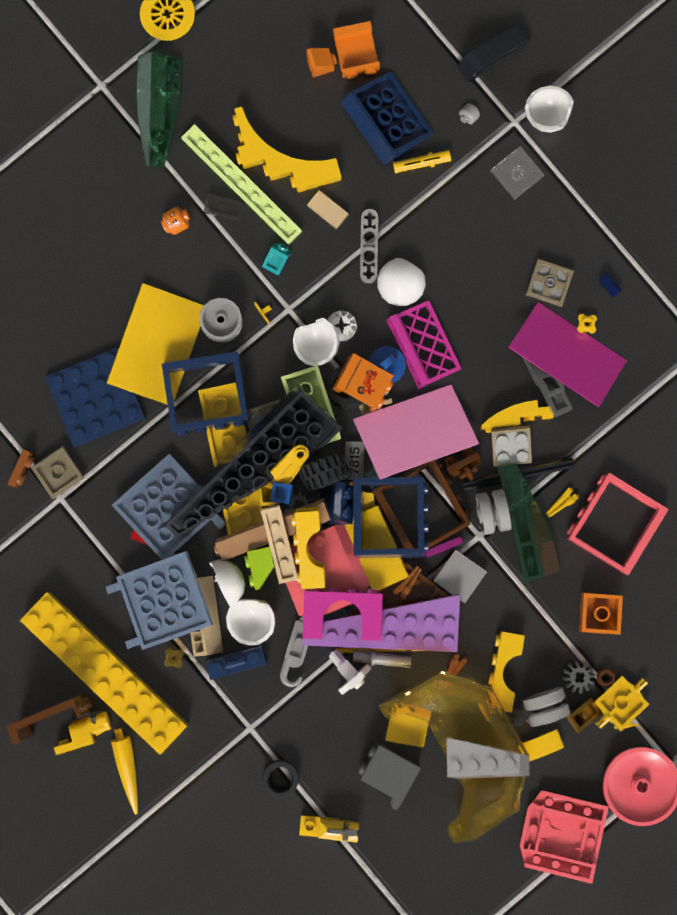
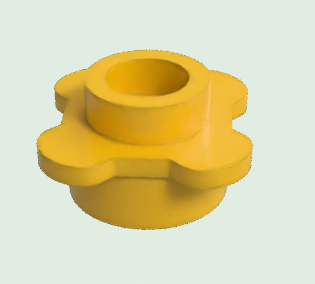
M580 314L578 316V332H590L592 334L596 331L595 321L597 317L595 315L585 316Z

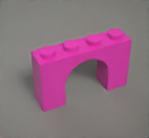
M320 588L304 591L303 639H323V617L326 609L334 602L349 601L356 605L361 612L362 640L381 641L383 594H379V590L367 589V593H359V589H347V593L340 592L339 588H328V592H320Z

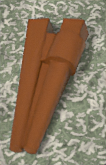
M418 566L393 591L394 595L402 592L400 596L401 601L406 600L412 590L411 588L421 571V568Z
M459 652L454 653L448 664L449 667L441 683V686L444 688L449 685L467 662L466 657H462L460 661L458 660L460 657Z

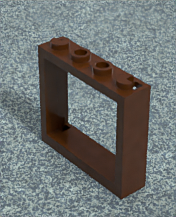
M438 459L416 466L398 476L411 477L430 466L462 522L430 540L428 548L471 525L469 522L471 517L467 510H462L460 506L462 501L457 493L453 494L450 488L453 485L448 476L444 477L441 473L443 467ZM383 485L372 491L403 548L414 549L382 494L395 485Z

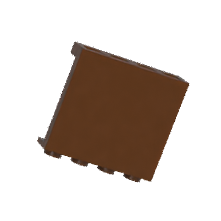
M84 693L6 726L13 745L34 735L30 726L32 723L70 707L74 708L77 718L90 712L92 704L89 697H85Z

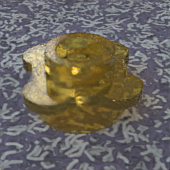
M166 649L164 665L166 667L175 666L176 668H181L183 666V650Z

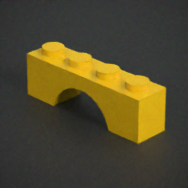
M320 507L298 508L295 514L292 515V525L296 526L297 534H294V545H298L295 561L300 566V572H297V582L301 583V589L325 588V564L316 561L310 555L307 545L309 538L321 529Z
M500 631V635H496L495 646H498L497 653L493 654L491 665H494V671L489 674L488 680L491 689L490 692L486 693L485 703L488 704L487 707L489 709L512 713L515 693L505 685L503 670L510 659L522 655L524 635Z

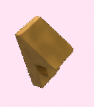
M591 697L572 710L571 714L566 716V718L578 734L600 716L602 712L594 704V700Z

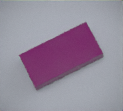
M455 537L429 548L425 555L428 558L462 544L463 541L461 537Z

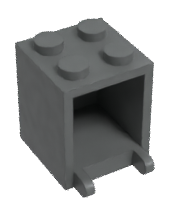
M378 742L377 745H372L368 753L370 757L368 762L364 761L359 769L360 780L392 797L391 806L394 810H397L421 768L418 763Z

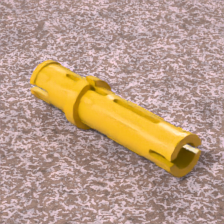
M449 150L437 153L428 152L427 155L393 161L395 173L426 166L435 167V164L451 162Z

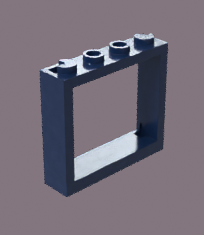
M238 351L161 363L173 434L177 433V436L188 435L189 431L196 430V433L207 432L208 428L215 427V430L226 429L227 425L234 424V427H240L249 422ZM234 363L242 415L177 425L170 373Z
M424 477L353 478V555L355 558L425 557V552H428L429 541L425 540V533L429 532V523L425 521V513H428V502H425V494H428V483H425ZM418 485V549H363V486Z

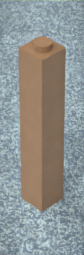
M324 498L299 507H320L321 524L331 520V515ZM296 509L283 514L288 536L297 533L296 526L292 525V515L295 514ZM262 521L216 539L215 546L213 547L217 557L220 556L221 560L224 561L269 544L264 522Z

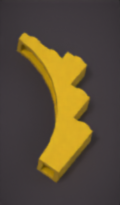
M242 107L235 108L236 115L232 116L235 127H240L241 133H238L240 144H244L238 147L239 153H236L238 165L242 164L243 168L246 169L266 163V165H263L265 176L270 177L271 181L293 175L290 177L292 188H297L298 193L341 181V173L336 158L323 161H306L282 154L267 145L255 133L247 121Z

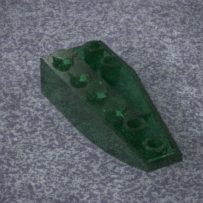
M155 52L138 56L137 109L146 166L164 169L181 98L182 59Z
M517 463L497 467L501 486L508 504L511 531L522 579L527 582L559 572L560 567L552 533Z

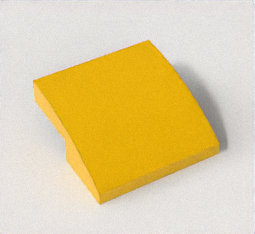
M393 702L385 740L424 747L431 709Z

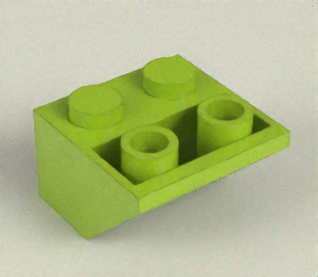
M270 547L248 551V556H244L246 567L251 568L252 575H249L251 587L254 586L255 590L262 588L275 567Z

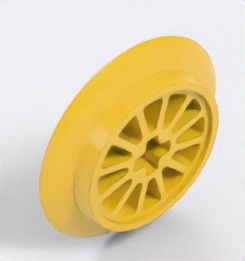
M143 0L140 8L141 23L144 29L154 38L164 41L175 40L185 35L191 28L195 17L194 5L191 0H173L171 6H169V0H166V6L162 4L161 1L163 0ZM159 3L162 8L156 7V4ZM167 10L169 13H172L168 19L166 16H163ZM152 17H159L154 21L152 20ZM175 20L176 22H178V23H180V24H179L178 26H176L173 21ZM161 22V24H160L159 27H157V26L155 25V24ZM165 23H167L166 30L162 29ZM169 23H172L174 29H169Z

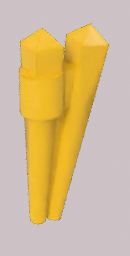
M569 487L546 512L548 517L575 503L579 498V494H574L571 497L570 494L573 492V488Z

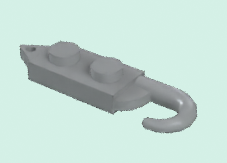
M303 616L298 621H295L280 671L281 682L288 687H295L302 680L300 676L296 681L291 682L288 680L287 674L290 667L295 668L303 664L308 645H302Z

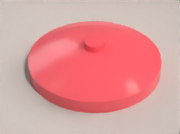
M633 747L624 750L611 760L605 770L602 783L605 801L617 817L629 824L649 826L666 819L677 806V768L666 755L655 749Z

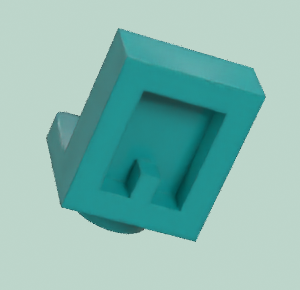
M275 243L271 247L262 267L279 276L292 251L288 250L289 248L282 243Z

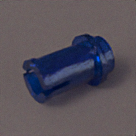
M606 273L599 279L600 286L603 285L613 298L622 289L611 278L612 275Z

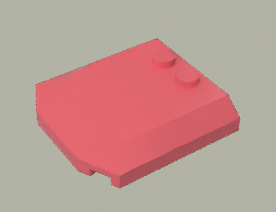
M345 525L332 526L309 538L307 545L310 555L316 561L325 564L326 586L325 588H320V592H328V588H339L340 592L347 593V589H359V593H364L370 587L359 558H355L353 555V544ZM293 543L290 546L297 572H300V566L299 564H296L295 561V553H298V545H294ZM297 580L286 582L299 616H303L304 591H308V589H301V583H298ZM349 601L334 602L326 609L324 616L353 603Z
M541 790L528 806L521 837L520 849L525 867L592 884L609 806Z

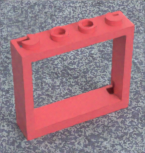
M607 473L606 476L602 475L598 480L597 485L599 487L596 492L592 491L587 498L589 502L587 507H582L579 511L577 523L575 525L572 524L568 529L567 534L569 536L567 539L621 573L629 575L669 509L611 473ZM609 482L655 510L654 515L623 565L576 537Z

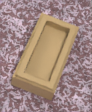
M318 191L307 204L311 210L335 229H338L349 215L321 191Z

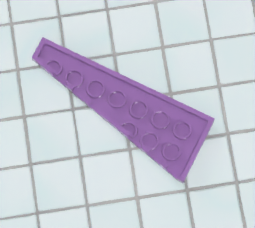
M460 594L382 609L381 641L362 640V615L359 613L358 615L344 616L328 621L324 620L323 639H302V645L457 652Z

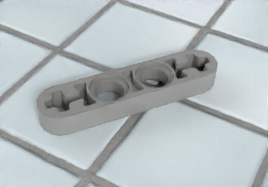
M366 209L361 216L360 278L364 283L370 284L377 278L378 214L373 209ZM369 213L372 214V217H375L372 220L371 227L375 226L376 229H364V226L368 227V220L364 219V217H367ZM372 232L375 235V239L372 242H367L364 239L365 233ZM372 251L375 257L373 260L367 261L364 259V253ZM363 264H375V267L371 266V273L374 276H371L369 280L366 276H363V273L367 272V266L363 267Z

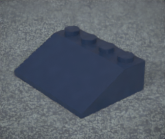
M392 72L351 91L341 103L383 165L398 158L433 134V131Z

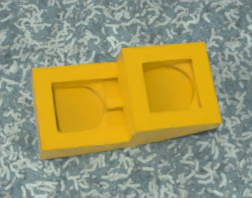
M558 729L519 744L523 755L529 756V762L565 747Z

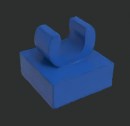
M273 482L270 501L291 505L294 485Z

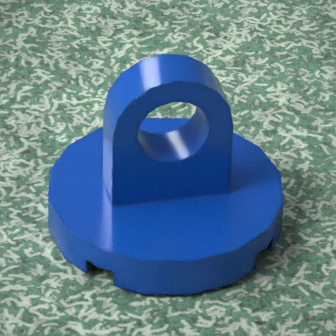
M380 347L369 358L370 363L394 375L391 380L393 383L399 381L404 375L406 369L405 358L394 347Z

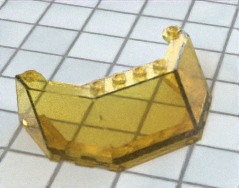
M442 671L378 705L383 715L388 719H394L402 714H406L427 721L446 757L447 738L529 756L494 690L490 686L480 685L472 680L456 677ZM526 776L459 779L464 788L460 815L448 825V834L453 843L476 840L519 811L521 806L519 801L521 791L524 789Z

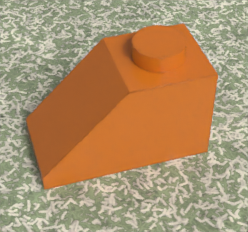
M329 48L307 49V61L313 78L334 71V65L337 62L334 53L330 54Z

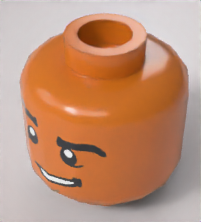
M174 207L163 213L161 224L167 233L176 235L189 227L188 220H190V215L186 209L182 210L180 207Z

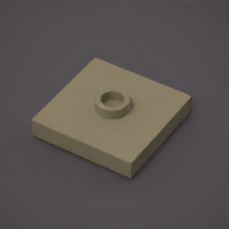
M64 446L31 467L52 499H55L85 478Z

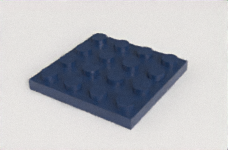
M117 348L46 376L74 448L145 419L135 393L107 383L118 353Z

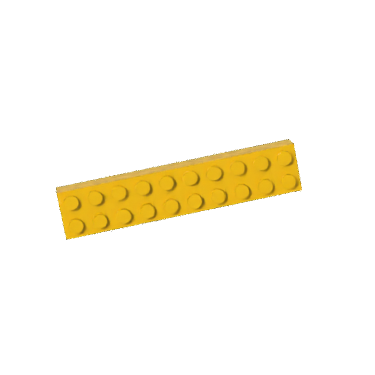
M47 592L20 620L158 754L161 755L189 725L51 592Z

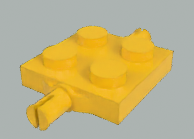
M623 676L616 680L594 702L603 714L595 722L596 725H599L598 727L602 729L609 721L622 731L649 705L640 692L648 683L641 678L639 682L633 685Z

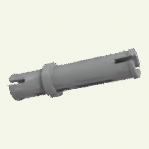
M354 650L352 662L367 663L370 666L376 664L410 668L411 656L378 653L375 650H371V652Z

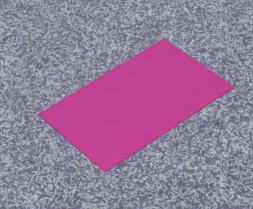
M539 302L508 347L598 407H600L627 362L626 359L585 332H578L576 326Z

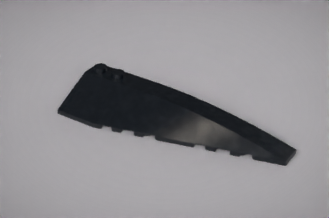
M297 384L212 470L165 523V527L180 538L198 527L201 522L211 519L224 508L226 510L234 502L244 499L267 485L270 480L274 479L270 470L294 446L299 444L306 446L309 451L308 459H310L342 427L301 385ZM301 451L297 453V456L303 455Z

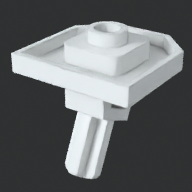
M338 650L331 652L329 658L347 680L338 688L342 695L349 689L354 687L358 689L365 683L363 679L371 670L369 664L364 665L357 671Z

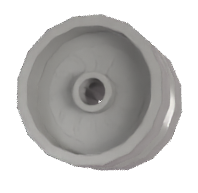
M226 298L210 300L203 306L200 312L199 322L206 336L215 342L226 343L232 341L239 335L242 329L243 319L239 308L234 302ZM220 317L224 318L223 323L218 322Z
M504 490L492 491V503L486 492L476 494L477 515L483 534L487 535L495 532V521L501 532L511 530L510 514Z
M563 687L546 690L522 700L525 710H537L528 715L531 727L549 724L571 714L568 704H556L566 697Z

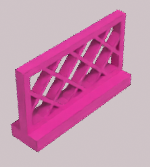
M429 300L404 312L390 316L386 320L418 389L461 370L459 362ZM427 307L429 312L428 319L417 316L421 308ZM407 315L414 318L411 327L404 325L401 317ZM416 319L426 323L423 332L413 328ZM429 324L436 326V337L426 333ZM412 332L422 335L419 344L411 341L410 335ZM424 336L434 340L431 349L422 346ZM437 341L445 345L444 354L434 350ZM420 349L430 352L427 361L419 358L418 353ZM432 354L442 357L440 366L429 363ZM445 358L451 360L455 368L451 370L442 368ZM428 366L438 369L436 376L429 379L426 373Z

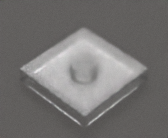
M521 146L491 170L492 174L514 200L544 177L543 172Z

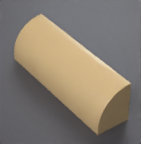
M213 576L197 578L213 625L191 632L194 657L223 652Z

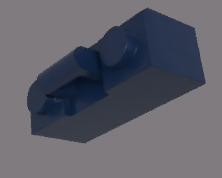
M259 645L206 660L205 664L209 678L213 680L266 665L267 661L263 647Z

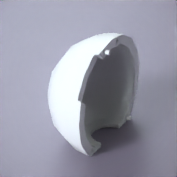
M540 87L532 92L527 99L525 106L527 119L533 127L542 132L551 133L562 130L570 117L574 103L573 98L560 87Z
M395 258L387 262L377 277V288L381 297L395 306H408L416 302L422 296L426 286L423 271L402 258Z
M320 318L315 323L296 328L293 337L294 350L298 358L311 366L323 365L331 361L336 355L340 344L338 331L325 318Z
M220 559L211 561L209 563L216 573L215 582H218L226 601L231 607L244 594L245 580L243 573L237 565L230 561H222Z
M239 599L229 608L226 617L227 628L232 637L239 643L248 646L258 645L266 641L273 633L275 626V614L270 604L258 599Z

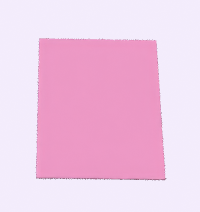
M452 385L353 419L379 479L479 444Z

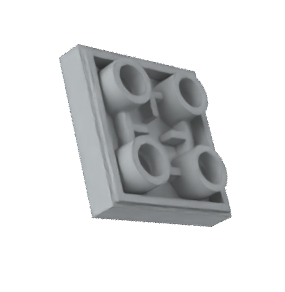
M455 550L433 581L452 595L460 594V600L466 603L487 571Z

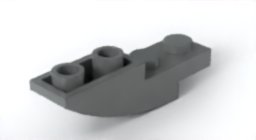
M522 357L536 386H539L554 418L571 411L572 406L564 392L563 384Z

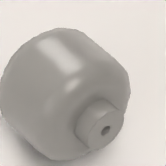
M470 103L466 104L459 111L460 120L463 123L473 124L480 117L479 109Z

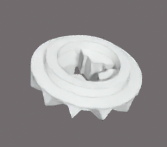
M340 310L332 313L328 321L336 326L339 324L340 318H342L343 323L348 326L344 327L343 334H341L340 328L337 327L336 330L339 333V341H346L355 334L357 323L352 314Z

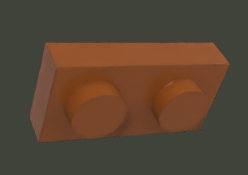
M23 449L8 481V485L14 488H18L19 485L22 486L26 478L24 473L27 468L31 467L34 461L33 453Z

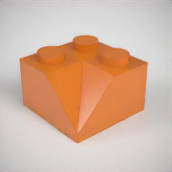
M581 593L579 631L621 635L623 596Z

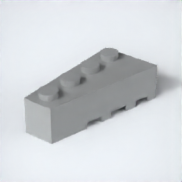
M447 738V777L464 779L529 776L528 755Z

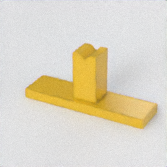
M255 302V307L258 309V311L260 312L264 320L267 322V324H269L270 322L265 316V314L271 311L272 308H270V306L268 305L267 307L261 310L258 304Z

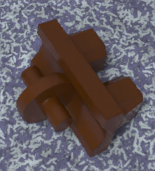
M470 447L461 452L464 459L459 462L455 456L445 459L448 475L451 479L459 476L460 479L468 477L472 481L474 480L472 474L478 471L476 466L482 464L478 452L475 453Z

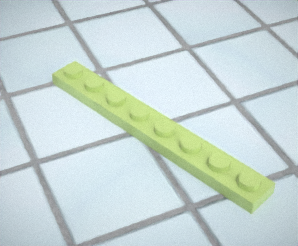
M195 124L181 137L288 245L302 232Z

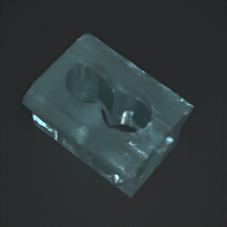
M375 469L363 474L365 478H379ZM372 485L370 487L374 491L383 485Z

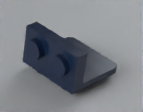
M336 482L335 487L321 490L320 499L324 498L331 515V520L322 523L321 526L353 525V486L344 482Z

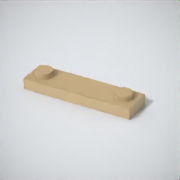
M279 504L262 508L261 514L279 584L297 580V570L281 506Z

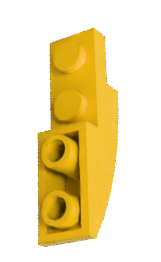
M537 400L527 401L498 412L481 425V430L491 433V429L520 426V418H523V421L535 420L534 417L542 416V420L553 419L554 416L549 407L538 408Z

